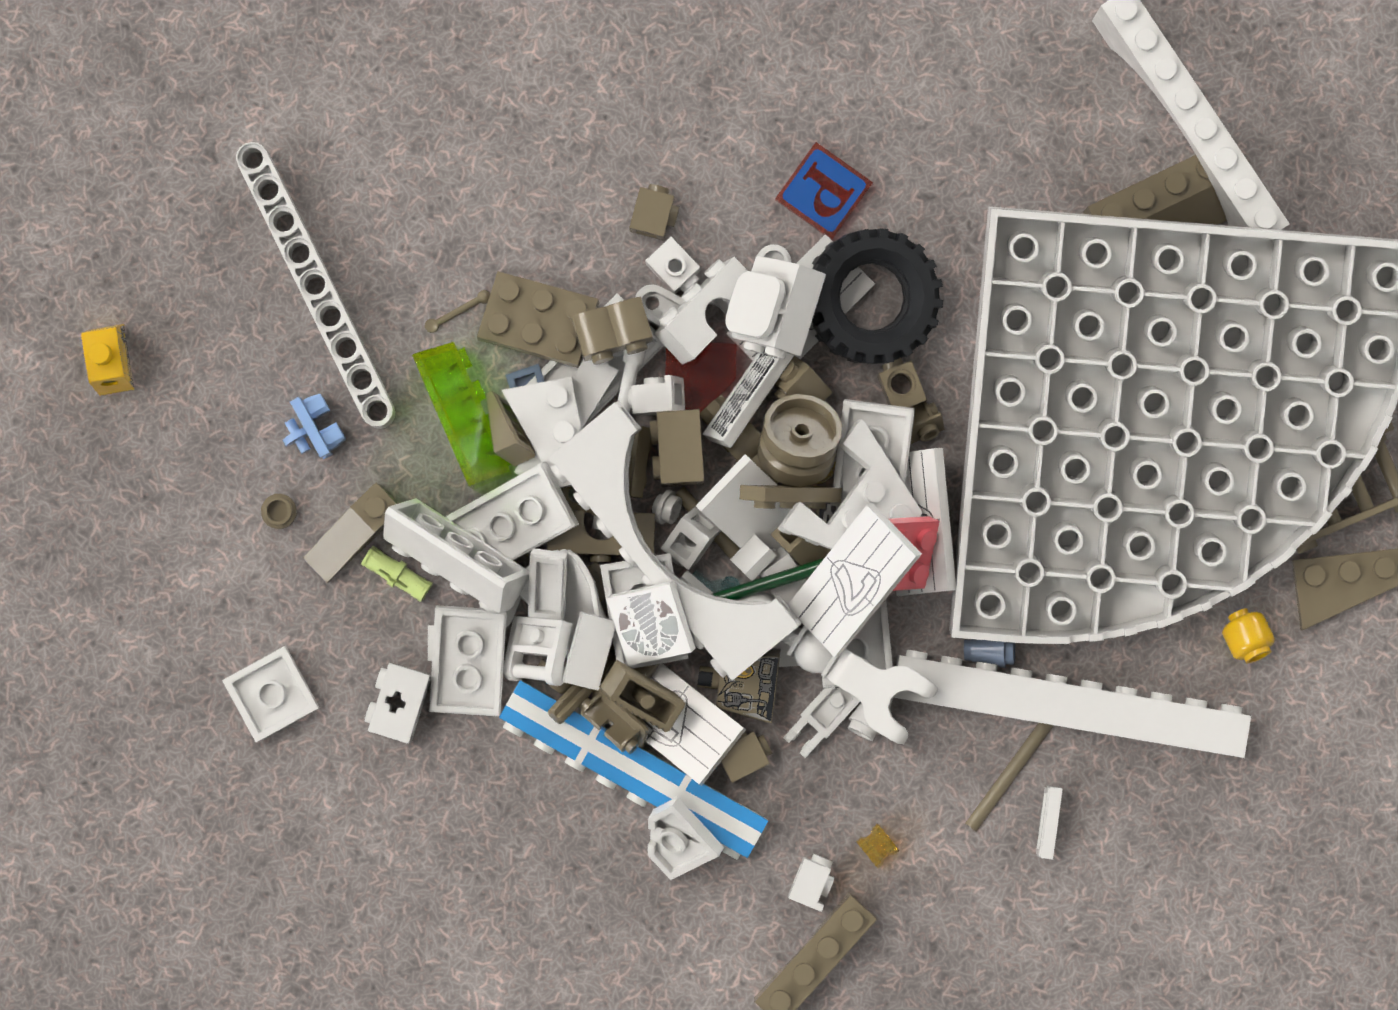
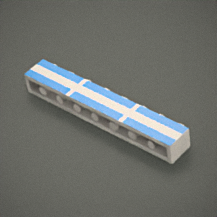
M522 680L519 681L499 716L500 719L506 721L503 725L504 729L519 737H522L524 732L536 738L533 745L551 755L554 750L559 751L567 756L566 764L581 772L586 767L598 773L595 780L613 790L616 785L628 790L629 793L626 797L642 807H645L647 802L659 807L678 797L724 846L722 852L738 860L740 855L746 858L749 857L768 823L767 818L705 783L702 786L699 785L682 770L643 748L641 749L639 746L631 754L627 751L621 752L619 748L604 736L607 730L606 727L603 726L600 730L596 729L577 711H574L562 724L556 723L548 715V710L557 700Z

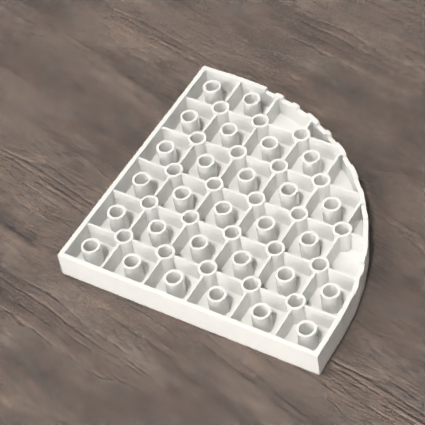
M988 206L955 560L956 590H953L949 625L951 637L1034 644H1070L1071 642L1102 641L1107 638H1116L1124 635L1126 637L1138 634L1137 632L1157 627L1163 628L1184 620V617L1200 611H1207L1213 605L1229 596L1233 597L1256 583L1257 579L1287 561L1303 542L1323 527L1333 515L1331 513L1352 492V487L1362 471L1366 470L1376 454L1377 446L1386 428L1388 429L1393 418L1392 414L1398 401V239Z

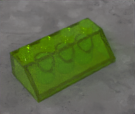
M451 342L413 354L412 357L468 486L475 490L512 474L509 468L511 464L494 453L489 414H486L481 403L482 400L486 399V395L479 379L472 382L467 369L473 365L465 347L458 349L455 342Z

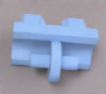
M322 394L310 396L304 400L297 397L290 401L303 428L300 429L294 418L285 422L290 432V435L282 440L285 446L296 443L299 451L303 454L311 449L305 439L309 436L320 458L326 459L333 455L331 450L343 443L346 437L337 422L321 431L319 430L314 420L330 411Z

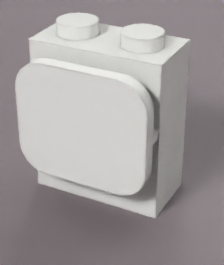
M756 255L752 271L744 272L738 278L727 310L725 322L728 330L733 332L731 337L744 341L743 348L756 353H765L780 359H785L787 353L801 357L826 274L800 264Z

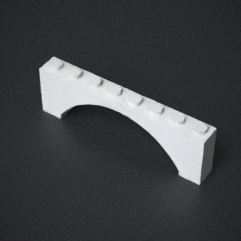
M1108 0L1102 4L1092 22L1110 49L1115 51L1136 71L1171 115L1204 168L1219 198L1228 226L1283 230L1287 227L1289 222L1140 0Z
M620 401L614 402L549 457L554 463L550 468L562 483L568 480L577 491L573 496L584 510L587 511L591 508L599 518L596 524L602 533L609 539L614 536L622 546L619 552L630 566L637 564L645 574L642 580L647 587L671 581L675 582L695 646L700 650L704 647L713 657L710 663L720 676L724 678L728 675L731 680H734L794 631L802 622L779 595L772 601H741L714 596L685 583L671 573L655 557L645 543L637 526L629 494L630 455L635 434L642 428Z

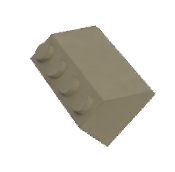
M1196 155L1088 206L1083 211L1084 214L1213 225H1219L1227 221L1219 198Z

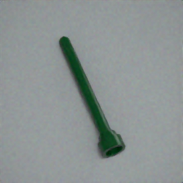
M824 558L712 593V595L740 600L809 578Z

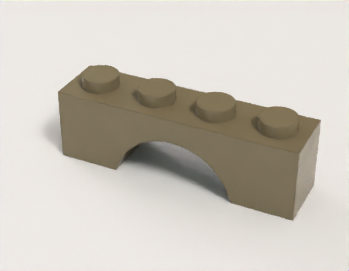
M848 893L824 919L817 931L798 953L754 997V1002L763 1010H796L875 923L877 918Z

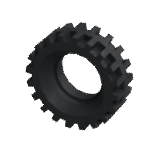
M883 228L859 230L843 235L838 240L829 243L822 254L817 256L812 262L814 265L812 269L822 272L826 276L811 324L817 333L815 337L819 342H824L830 348L829 351L834 355H840L846 358L847 361L854 363L882 364L894 362V360L913 354L914 349L927 342L929 339L927 335L931 329L937 327L939 322L936 319L939 308H943L944 301L940 299L939 288L943 287L942 279H937L934 271L937 265L934 260H929L923 253L925 248L908 240L909 236L903 233H893L889 229ZM875 264L884 266L895 274L902 287L903 302L901 310L894 321L882 329L868 330L859 328L848 320L841 307L840 292L842 283L851 271L861 265Z

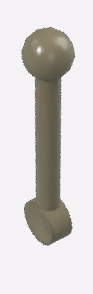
M481 290L476 298L436 320L428 319L425 322V329L430 333H434L443 323L479 303H488L490 292Z

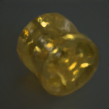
M878 823L872 827V831L867 837H860L856 840V843L877 868L883 865L884 859L888 855H895L900 851Z

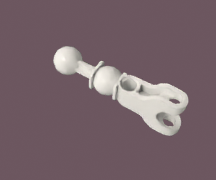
M762 592L740 600L772 601L774 598L768 593ZM805 626L802 629L797 627L781 640L790 646L787 654L792 657L794 656L798 665L803 670L810 673H822L821 676L860 700L863 705V715L868 726L898 744H905L908 739V732L905 727L892 717L890 707L893 698L904 691H911L924 698H931L938 691L934 683L907 666H894L881 670L848 649H845L841 655L834 657Z

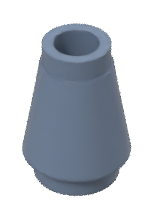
M965 639L964 660L995 664L997 667L1006 668V665L1015 664V643Z

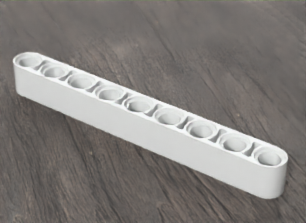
M256 142L245 143L237 151L236 161L343 380L365 422L374 428H386L392 424L395 418L394 405L293 200L266 149ZM254 152L261 153L263 156L261 165L254 169L248 168L246 166L247 157ZM270 183L278 185V194L275 198L271 200L262 199L261 191L265 185ZM283 215H291L294 218L292 228L285 232L277 230L278 219ZM299 246L308 247L310 252L308 259L302 263L293 262L292 253L294 249ZM316 277L323 278L325 281L324 290L320 294H310L307 289L309 281ZM332 308L338 309L341 314L339 322L334 326H326L323 322L324 313ZM345 340H353L356 344L354 355L342 358L338 352L340 344ZM367 371L372 377L370 386L363 390L357 389L354 385L355 376L359 372ZM375 403H384L387 406V415L381 421H373L370 418L369 411Z

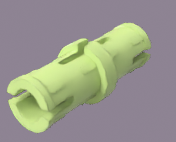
M375 546L370 548L361 563L362 566L374 571L387 580L386 584L389 586H397L420 602H422L433 585L432 582L407 568V563L402 560L400 562L396 561Z

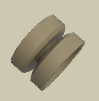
M803 394L784 396L772 403L765 414L763 430L758 444L757 456L762 468L773 479L791 486L803 487L813 485L826 478L834 466L836 450L841 439L842 423L837 412L827 402L815 396Z

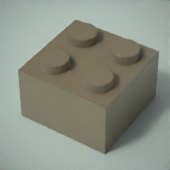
M699 409L656 412L657 421H650L652 445L659 444V456L652 457L654 480H661L662 487L704 485Z

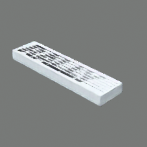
M758 353L703 435L711 442L731 448L794 355L787 353L785 359H780L765 353Z

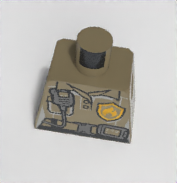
M770 649L734 680H731L728 675L723 678L714 667L700 666L697 687L718 689L716 702L718 708L772 723L781 649Z

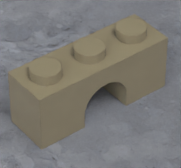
M573 511L579 525L547 542V550L560 551L566 549L573 551L577 555H590V562L611 563V556H622L619 552L622 546L614 536L606 540H597L588 535L585 529L584 511ZM633 513L645 543L654 554L655 513Z

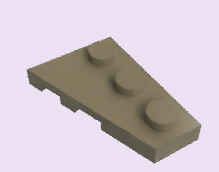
M1398 548L1292 560L1300 630H1305L1398 586Z

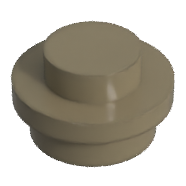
M284 494L269 496L261 507L263 521L275 529L287 528L294 522L297 515L294 501Z

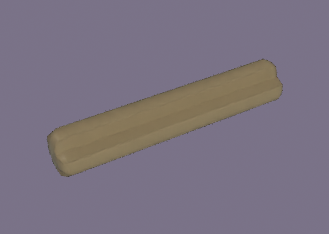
M614 644L609 649L600 684L616 662ZM572 685L548 710V715L556 723L562 724L594 690Z

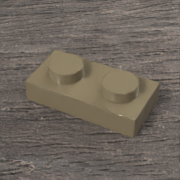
M640 426L642 429L634 437L629 464V494L631 498H643V491L647 483V459L651 450L650 427Z

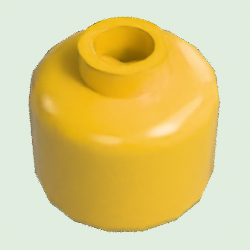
M1244 608L1228 616L1230 622L1223 628L1222 635L1235 659L1245 660L1246 664L1263 659L1272 652L1270 648L1275 642V637L1265 616L1261 612L1249 613L1248 609Z

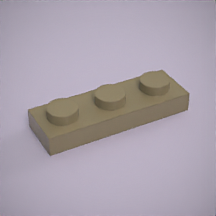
M740 485L739 499L754 501V508L775 509L776 502H780L779 508L792 509L796 503L805 502L807 508L826 509V502H841L842 488Z

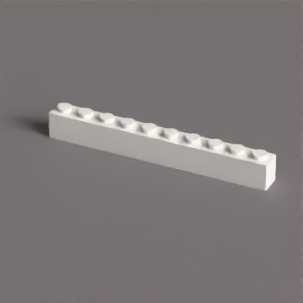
M907 650L906 656L898 655L896 666H907L934 683L938 691L931 698H924L911 691L900 692L894 698L1245 758L1251 716L1242 714L1243 707L1221 704L1220 710L1207 708L1208 701L1186 698L1185 704L1172 702L1173 695L1151 692L1150 698L1137 696L1138 689L1116 686L1115 692L1102 690L1103 683L1081 680V686L1067 684L1068 677L1046 674V680L1032 678L1033 671L1011 668V674L997 672V665L977 662L976 668L962 666L963 659L942 656L941 662L927 660L928 653Z

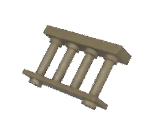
M1390 422L1388 429L1386 428L1377 446L1378 450L1375 457L1393 498L1374 506L1360 475L1352 487V493L1361 512L1341 520L1337 508H1335L1331 513L1333 515L1327 521L1328 526L1321 528L1316 534H1312L1296 549L1298 554L1317 547L1316 539L1393 507L1395 513L1398 512V472L1384 442L1387 440L1385 433L1394 430L1392 422Z

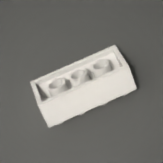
M417 498L389 506L385 512L383 539L393 544L392 549L405 557H413L422 563L421 568L432 575L444 577L450 581V586L455 591L465 595L470 594L478 599L479 605L488 612L500 614L513 608L529 579V570Z

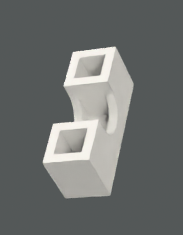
M735 257L725 262L718 259L704 273L708 278L700 286L695 283L681 296L685 302L677 310L674 306L671 307L658 320L661 326L654 335L682 365L695 359L717 336L707 324L705 310L708 304H712L720 308L725 315L727 314L736 282L744 272H747V269Z

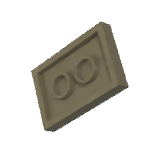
M497 271L477 339L579 368L583 355L572 322V316L598 308L599 299Z

